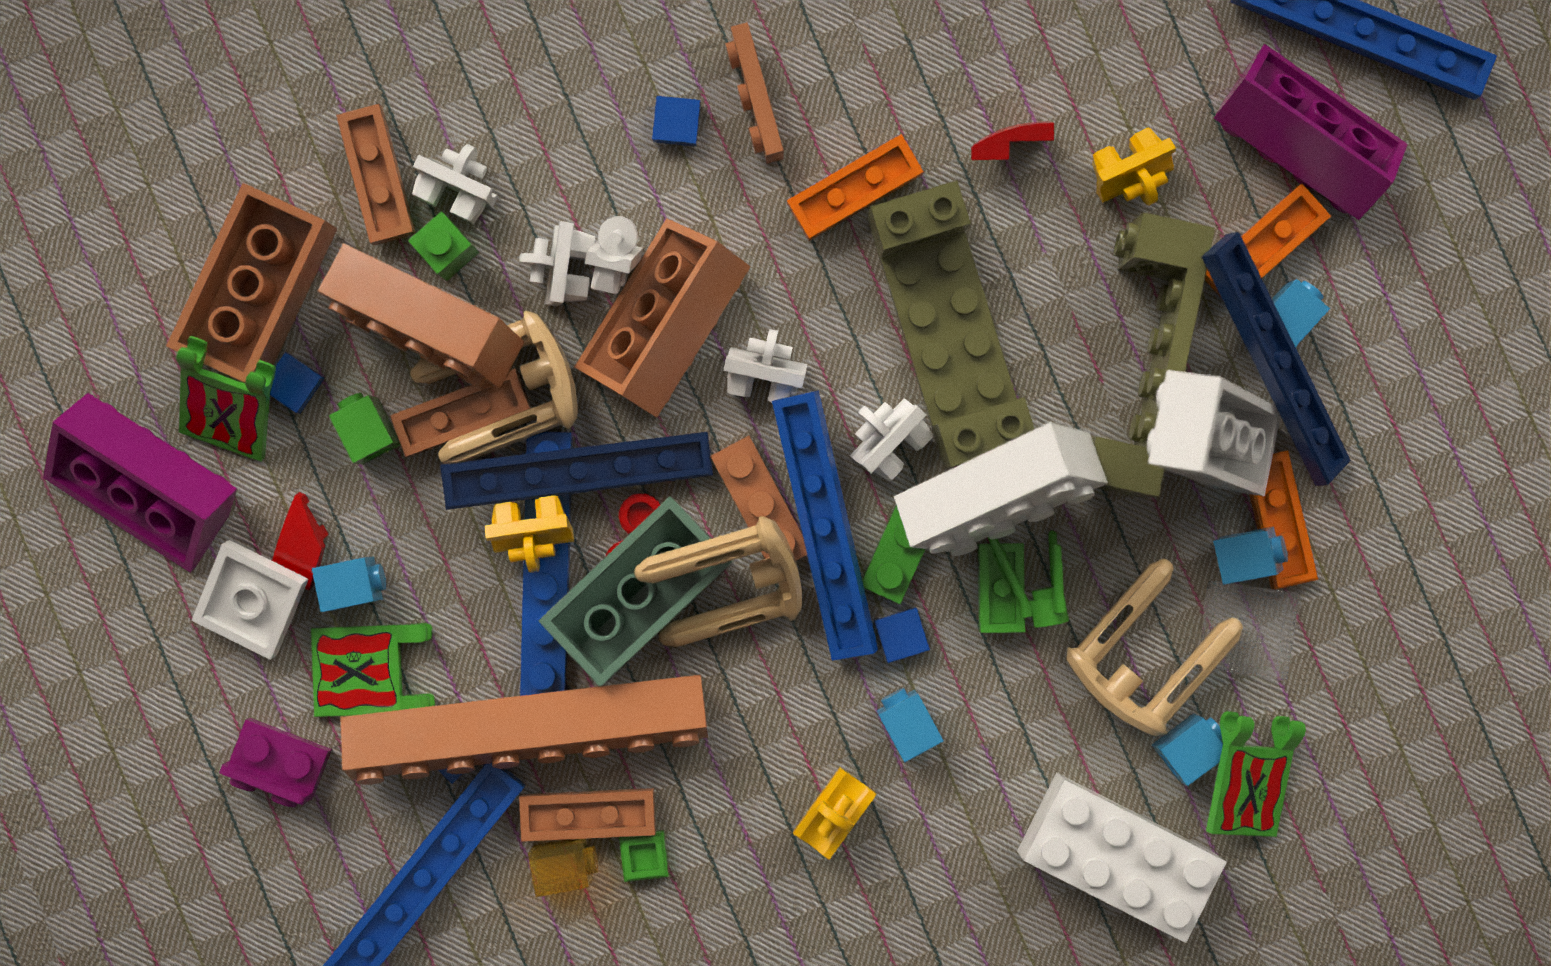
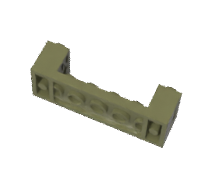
M958 181L949 182L871 206L867 217L868 224L944 469L963 464L1035 430L1025 397L1019 399L1016 397L965 233L971 222Z
M1143 212L1134 221L1127 224L1125 231L1119 230L1113 252L1115 257H1120L1117 270L1168 280V285L1163 284L1160 288L1156 303V310L1162 311L1159 328L1152 329L1148 340L1147 353L1153 355L1150 371H1144L1141 376L1138 388V397L1144 398L1141 414L1134 415L1129 431V440L1135 442L1130 444L1097 436L1092 437L1108 484L1097 489L1138 498L1159 497L1165 469L1148 463L1147 440L1151 430L1156 427L1159 412L1156 397L1159 386L1165 382L1167 370L1185 372L1207 270L1201 256L1212 246L1215 227Z

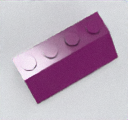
M1265 43L1223 100L1214 116V119L1221 124L1228 134L1237 138L1241 137L1254 146L1265 160L1278 163L1291 172L1299 184L1302 183L1307 188L1315 189L1328 198L1336 210L1345 214L1349 213L1358 220L1366 214L1393 184L1408 145Z
M90 393L85 394L52 422L43 478L191 573L229 517L237 488L222 476L214 474L192 460L185 452L175 449L155 436L149 429L139 426L119 413L112 405L102 402Z

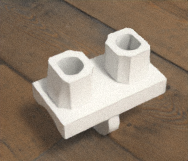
M466 144L459 154L450 149H445L441 160L453 165V170L421 155H418L413 165L419 174L416 178L412 195L429 205L437 207L445 187L455 190L459 193L450 213L474 225L486 205L493 208L498 195L492 193V188L468 178L470 173L482 179L487 171L486 166L475 161L477 148Z
M614 216L607 219L599 229L598 241L587 250L585 264L595 266L591 284L592 289L618 294L620 286L626 284L628 274L640 262L643 248L635 246L638 241V231L630 219L623 216Z
M560 221L559 226H554L550 256H547L548 240L542 238H535L533 253L520 254L519 263L531 267L530 283L543 284L544 271L549 269L544 305L557 307L563 302H584L588 298L589 277L567 274L569 258L585 261L587 250L595 244V236L573 230L574 223Z
M769 329L767 341L749 338L748 351L730 347L723 370L728 372L727 392L737 396L750 397L754 379L758 378L771 381L768 396L769 402L772 403L773 400L794 396L797 388H802L807 364L790 361L793 347L777 344L778 331Z
M903 399L894 409L884 402L875 413H872L863 406L857 413L865 423L855 433L862 443L850 457L871 474L874 471L886 480L892 481L904 466V463L892 451L903 440L912 449L918 451L933 438V433L923 420L926 414L917 405H912L906 399Z

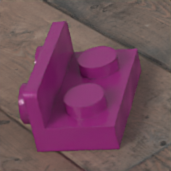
M253 718L245 719L230 760L222 764L219 773L230 777L229 783L236 788L245 791H255L256 788L272 794V801L283 806L295 808L297 804L303 805L314 798L332 749Z

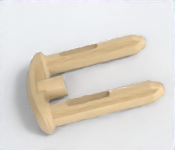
M524 311V316L521 320L507 326L525 342L522 348L534 344L540 356L539 359L520 366L526 386L531 391L550 384L552 400L449 440L438 453L439 459L443 464L468 462L516 442L524 441L529 437L562 425L567 429L573 426L578 415V405L570 365L556 337L537 313ZM422 359L410 371V376L414 382L428 384L457 374L447 367L441 370ZM537 419V421L533 424L527 425L525 427H522L520 429H517L515 431L498 437V435L504 431L510 430L512 428H515L517 426Z
M761 516L758 517L759 520L756 526L651 556L636 566L634 573L638 581L657 583L761 551L768 553L770 556L769 558L749 563L756 589L779 583L777 591L670 622L659 633V640L663 645L679 647L781 616L787 617L790 621L795 620L802 608V587L799 572L788 540L775 521Z
M1160 559L1149 564L1078 647L1067 648L1066 657L1069 666L1085 689L1103 707L1124 722L1155 737L1168 733L1166 731V724L1239 642L1243 629L1241 621L1234 617L1219 622L1180 668L1171 675L1166 684L1146 707H1139L1129 699L1143 681L1124 664L1107 680L1097 670V665L1169 584L1174 567L1167 559ZM1129 606L1131 608L1129 615L1103 644H1100L1098 642L1099 636L1124 607ZM1198 665L1199 672L1178 696L1169 703L1167 701L1168 696L1193 667Z

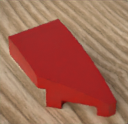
M1030 122L1009 126L993 132L971 146V160H1009V141H1054V122Z
M298 492L294 496L287 513L272 561L308 578L305 589L310 590L315 585L312 568L320 567L326 547L323 540L329 533L323 524L319 526L307 506L310 502L307 495Z

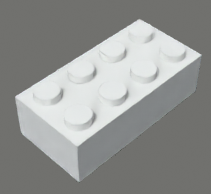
M1167 370L1165 382L1159 386L1156 397V404L1159 409L1156 427L1151 430L1147 440L1148 463L1213 488L1265 496L1281 417L1276 406L1222 377Z
M1050 422L894 496L910 547L929 549L932 554L947 551L951 552L952 556H960L977 549L976 542L987 537L998 539L1016 531L1014 525L1027 519L1029 522H1036L1052 516L1055 513L1053 508L1065 502L1077 504L1089 500L1095 495L1094 489L1106 485L1108 482L1090 433Z
M1057 772L1017 850L1025 862L1187 943L1227 863L1214 852Z

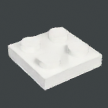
M228 540L220 547L191 621L271 660L280 650L309 579Z

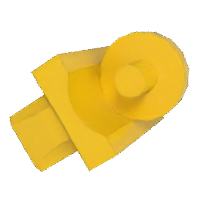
M1148 127L1135 133L1129 139V148L1133 155L1121 160L1114 146H1107L1093 154L1092 165L1097 177L1096 193L1102 203L1123 194L1126 201L1140 196L1148 206L1158 201L1156 188L1168 183L1165 173L1174 170L1172 153L1176 152V147L1170 138L1161 141L1153 130Z
M556 495L540 497L535 500L537 518L521 520L520 507L517 503L505 502L494 504L492 524L485 525L486 539L491 541L493 551L495 553L508 551L510 562L526 560L528 571L532 573L539 572L540 558L555 556L554 544L574 542L573 528L567 515L564 513L559 497Z
M839 767L793 830V834L830 860L877 794L842 767Z

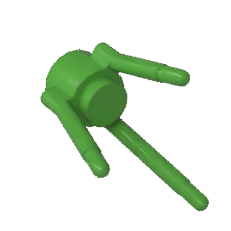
M1054 530L1048 533L1051 587L1033 590V599L1028 600L999 540L988 537L998 562L1019 602L1022 618L1032 617L1034 627H1046L1068 622L1069 616L1064 596L1061 546L1057 543V533Z

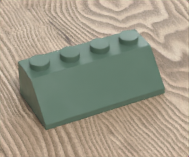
M669 496L538 621L601 687L614 677L730 567L734 561L731 560L657 583L638 581L634 573L635 568L646 558L712 539Z

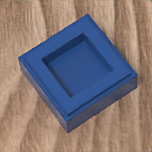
M656 96L653 142L697 147L701 101L697 99Z
M285 352L276 365V373L270 395L295 413L301 414L325 377L290 353Z
M917 607L874 620L887 663L930 650Z

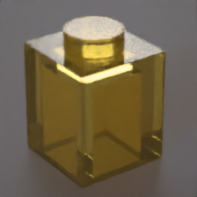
M567 839L533 845L528 852L536 897L589 888L593 881V874L599 872L595 847H587L586 839Z

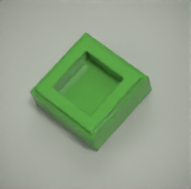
M664 830L656 831L655 835L619 837L624 882L669 876Z

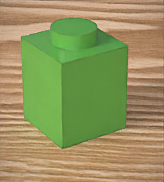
M442 211L408 240L431 268L446 281L480 253Z
M356 393L340 401L337 404L340 410L329 415L349 457L355 464L363 465L401 445L377 397L371 395L364 397L362 393Z

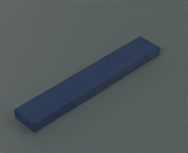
M1239 231L1226 234L1201 257L1315 486L1329 485L1351 461Z
M708 432L440 465L446 510L713 476Z

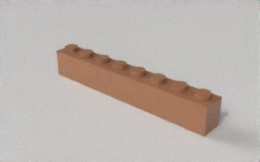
M701 675L340 717L342 771L352 780H356L357 784L361 785L384 782V776L402 774L404 779H421L428 777L429 771L447 769V772L450 774H464L474 771V765L492 763L493 768H513L520 765V760L537 758L539 763H555L563 761L565 755L582 753L583 757L598 758L609 755V749L627 747L628 752H647L655 748L654 744L672 742L674 747H689L699 744V739L708 738Z

